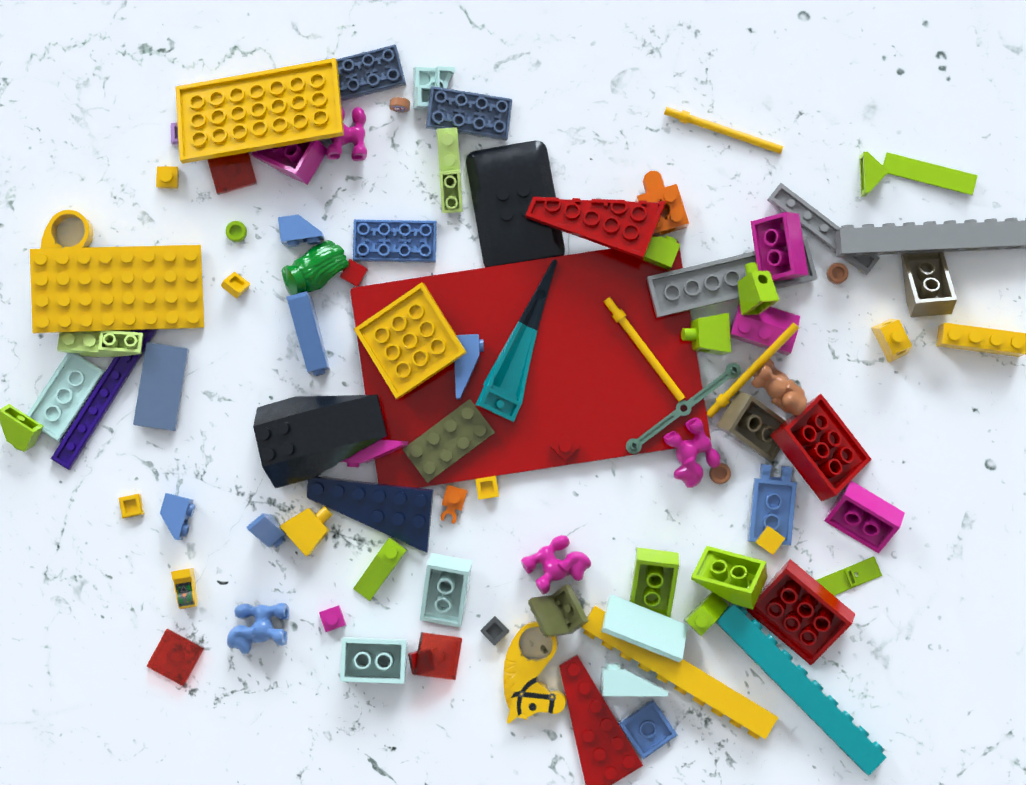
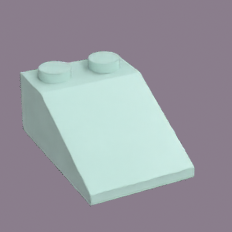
M431 553L426 567L420 620L461 628L471 576L472 560Z
M606 663V667H601V693L603 696L668 697V691L620 667L619 663Z

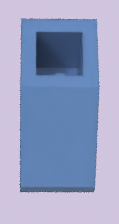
M299 214L278 217L281 242L289 248L298 247L299 243L307 242V244L313 245L320 243V240H325L323 233Z
M165 493L160 515L173 538L183 540V537H187L190 526L187 523L189 516L192 517L195 510L194 500Z

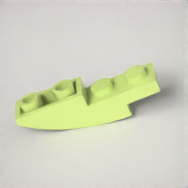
M437 128L442 213L463 212L458 128Z
M124 331L59 333L57 350L58 352L79 353L81 356L86 357L141 354L143 333Z

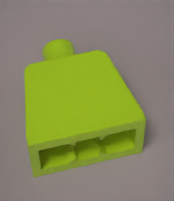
M751 262L745 265L746 276L738 281L742 315L761 314L779 301L770 272L759 271L757 263Z
M729 313L697 318L691 321V328H682L681 330L682 341H692L693 351L715 355L731 353Z

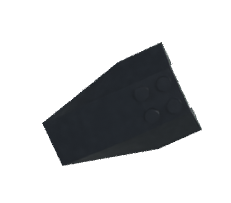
M378 395L296 396L257 407L253 425L262 468L275 488L316 478L322 472L335 467L341 461L354 456L355 453L366 449L387 436Z

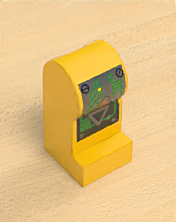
M194 568L172 571L171 576L174 581L179 609L197 607L198 598Z

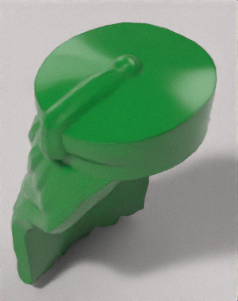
M326 240L313 246L302 257L295 260L291 266L283 267L281 272L288 293L294 295L306 291L312 292L324 287L334 275L349 266V262L346 260L347 257L344 255V249L339 245H335V242Z

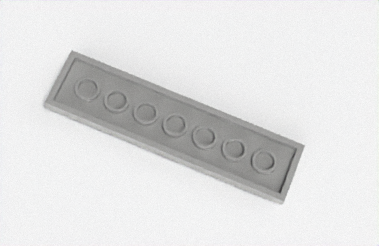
M804 239L803 243L808 275L790 280L774 281L776 290L818 279L807 239ZM755 251L648 276L646 280L656 318L739 299L738 281L746 276L745 265L756 262Z

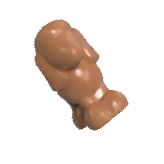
M771 359L753 375L754 379L751 382L753 387H763L772 398L771 403L784 412L797 416L806 409L807 399L804 390L789 379L785 373L777 370Z

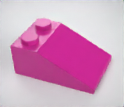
M319 140L253 151L251 155L285 175L308 185L325 157L327 148Z

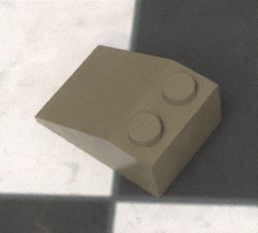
M944 252L901 254L905 295L910 317L952 314L957 297Z
M738 391L716 426L763 458L773 462L780 451V447L770 435L785 420L752 395Z

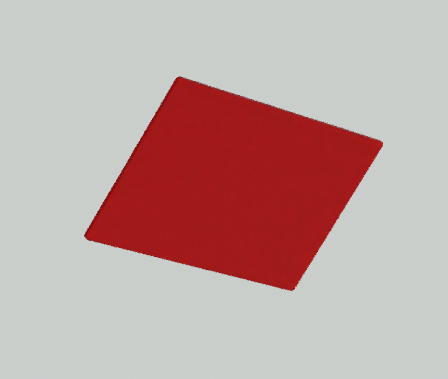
M680 247L670 271L683 268ZM610 248L353 287L350 292L355 327L422 282L429 290L456 335L479 334V339H483L484 352H480L479 361L461 400H456L454 362L400 399H396L357 335L365 395H378L387 431V436L382 440L408 441V444H410L469 399L495 432L429 483L426 482L408 458L403 448L375 460L378 483L421 488L676 449L667 445L663 437L669 432L675 431L683 441L693 440L695 435L690 433L685 425L692 418H699L702 421L704 433L711 441L705 400L703 398L691 407L692 410L689 415L679 416L641 445V450L637 454H630L626 450L628 440L639 438L676 410L675 407L678 401L620 323H616L613 319V314L604 303L607 298L611 297L617 307L622 309L627 315L626 319L685 396L681 401L689 400L703 389L697 351L692 350V341H682L681 339L682 328H691L690 310L656 318L646 278L669 272V270ZM557 260L536 335L522 405L514 422L477 406L476 403L484 387L485 379L551 262ZM682 405L680 407V410L682 412H685L687 410V407L685 405ZM564 432H567L580 446L566 461L550 447Z

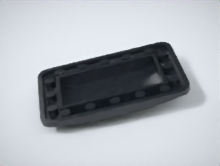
M539 140L470 152L466 157V167L484 266L492 267L564 256L565 246L562 231L527 219L525 216L533 197H556L546 145Z

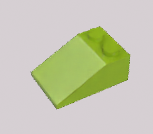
M706 546L691 576V580L732 604L753 609L767 580L766 561Z
M637 547L629 602L670 618L679 570V553Z

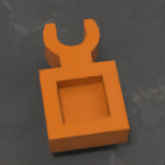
M447 485L442 505L447 506V509L441 514L442 521H444L447 514H451L453 516L452 523L455 524L457 520L455 511L456 509L462 511L467 490Z

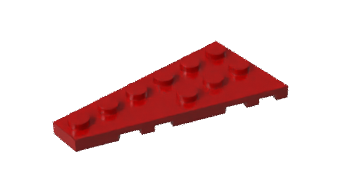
M533 197L525 216L527 219L643 260L665 208L666 201L647 202L639 200V202H629L615 199L580 200V198H572L570 200L556 197Z
M578 655L560 664L559 668L585 785H612L642 767L643 764Z

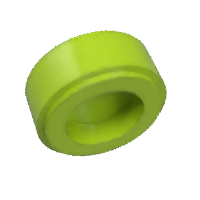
M232 221L226 227V236L232 242H241L247 236V228L240 221Z

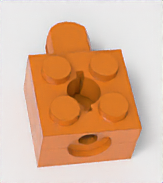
M658 171L646 173L643 178V186L646 193L637 195L635 201H666L653 237L687 228L689 221L677 184L665 187L662 175Z

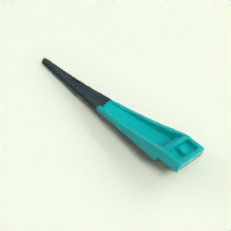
M557 260L551 262L485 379L484 387L476 403L477 406L514 422L522 405L536 335Z

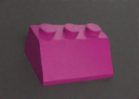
M783 212L750 222L756 263L759 271H769L773 282L808 275L799 213Z
M739 300L730 328V337L768 349L793 322L799 327L800 316L774 307H770L758 315H742ZM798 330L783 344L777 353L786 356L791 354Z
M850 481L840 492L824 521L879 554L900 529L905 512L855 482Z

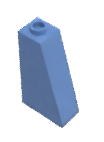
M307 291L286 296L307 372L313 374V376L323 375L326 373L325 370L330 369L312 297Z

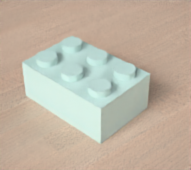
M343 637L340 682L405 684L408 639Z

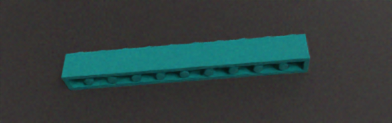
M731 603L715 623L869 776L887 758L882 753L884 748L876 741L872 743L867 738L869 733L862 726L857 728L852 723L854 718L845 710L841 712L836 707L839 703L831 695L826 697L821 692L824 688L815 679L812 682L806 676L808 672L800 664L796 666L791 661L793 657L785 649L781 651L776 646L778 642L770 634L766 636L761 631L763 627L755 619L751 621L746 616L748 612L744 607Z

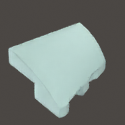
M414 67L413 109H428L431 86L447 89L452 74L455 73V67Z

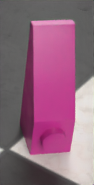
M381 439L341 462H347V467H359L360 463L367 464L408 446V441Z

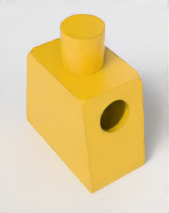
M888 319L871 327L888 363L909 353L912 345L899 319Z
M326 506L317 513L311 508H307L279 527L307 557L312 554L330 531L325 522L333 514Z

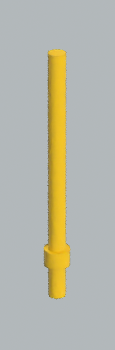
M666 106L664 115L679 119L681 123L687 124L688 122L779 154L783 150L781 145L690 115L688 111L682 110L681 112Z
M611 297L607 298L604 303L613 314V319L616 323H620L677 401L680 402L685 398L683 393L626 319L627 315L624 311L617 307Z
M794 322L724 394L721 393L716 398V402L706 411L710 418L722 407L725 408L741 387L799 329Z

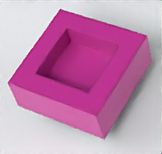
M340 605L319 612L325 632L346 625Z

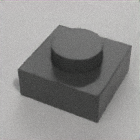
M496 616L480 630L494 646L510 631Z

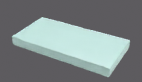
M67 353L27 416L44 426L42 429L43 433L61 442L105 371L77 353Z
M611 594L608 598L601 632L680 663L683 659L688 625Z

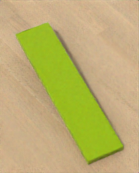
M886 152L883 166L889 171L887 174L968 195H973L978 177L975 174Z
M873 556L816 581L835 596L882 576V573Z

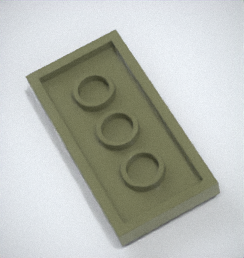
M469 399L408 444V446L404 447L403 451L426 482L429 483L495 432Z

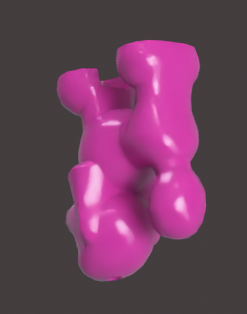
M342 107V118H343V121H344V119H345V111H344V109H343V107ZM357 107L352 110L353 127H348L343 123L344 136L330 138L332 143L326 150L327 159H339L342 153V146L348 143L355 145L352 148L353 161H363L366 159L367 149L364 144L366 115L362 108Z
M692 418L685 423L690 433L695 435L693 440L683 441L675 431L669 432L663 437L667 445L676 448V457L681 464L674 471V478L682 480L687 488L697 486L702 480L703 469L695 461L699 453H705L706 462L711 468L718 467L721 462L718 451L712 448L711 441L705 435L703 423L699 418Z
M566 535L553 538L549 546H543L537 553L520 560L521 565L528 574L536 569L537 564L543 565L544 575L535 581L536 586L543 595L548 593L550 584L553 581L562 580L569 575L574 580H582L584 572L591 566L589 557L579 551L567 554L564 560L556 559L554 553L567 548L570 544L569 538Z

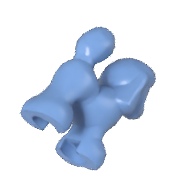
M246 603L235 608L234 613L237 618L243 619L252 615L255 617V622L251 627L245 625L233 627L227 636L229 648H236L242 654H247L251 650L252 642L262 643L273 639L277 645L283 646L287 644V632L284 629H274L271 622L273 616L283 620L289 619V606L286 603H278L273 606L261 604L252 606Z

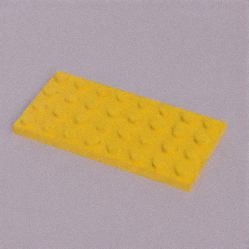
M336 58L175 86L179 159L182 164L344 136Z
M201 245L30 249L33 334L204 328Z

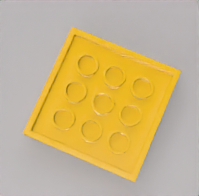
M422 282L354 328V331L396 399H400L467 354L444 314Z

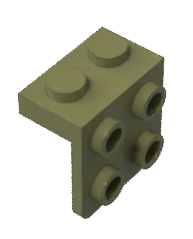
M571 584L564 585L553 595L533 597L528 600L531 612L534 614L545 637L573 634L588 622Z

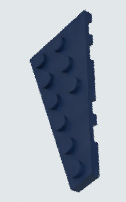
M318 476L308 480L306 498L421 551L428 552L434 490Z

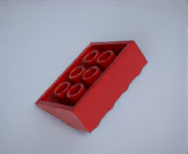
M822 394L811 400L800 415H792L770 435L821 501L836 496L872 460Z
M791 559L788 560L761 591L754 608L746 609L749 614L810 665L852 625L855 613Z

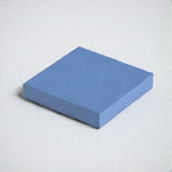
M653 699L618 723L642 759H645L678 735Z

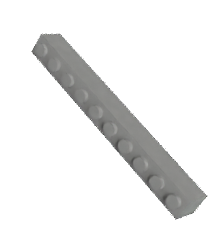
M1012 217L998 222L996 218L985 219L984 222L969 219L965 220L964 223L948 220L944 221V224H936V221L923 222V225H916L915 222L903 223V226H895V223L882 224V227H874V224H864L862 228H854V225H843L835 232L837 257L1025 249L1026 218L1025 220L1018 221V218Z

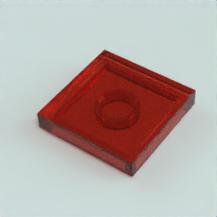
M249 152L207 159L218 195L258 184Z
M167 628L147 667L185 686L205 648Z
M421 632L414 674L456 680L462 638Z

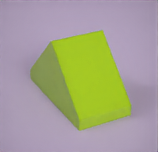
M868 151L863 152L859 156L861 197H865L889 172Z

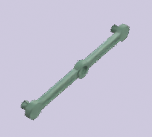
M737 363L728 364L725 372L689 400L678 402L675 407L676 410L639 438L628 440L626 450L630 454H637L641 450V445L679 416L689 415L692 410L691 407L728 379L739 377L741 374L740 365ZM682 405H685L687 407V410L685 412H682L680 410V407Z

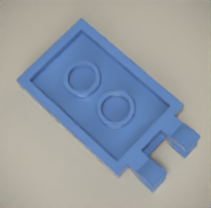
M761 464L760 479L754 478L748 541L755 542L768 525L785 537L782 545H791L797 482H791L792 467L781 466V477H771V465Z

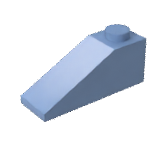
M479 334L457 335L467 354L454 362L456 400H461L479 361L480 352H484L483 339H479Z
M262 513L246 527L249 532L267 547L275 546L277 548L285 541L284 537L287 535L279 527L281 525L271 514Z

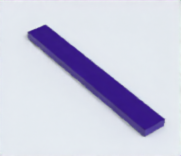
M158 330L131 331L143 333L141 354L114 357L51 457V460L68 470L72 468L143 355L146 343L151 342Z

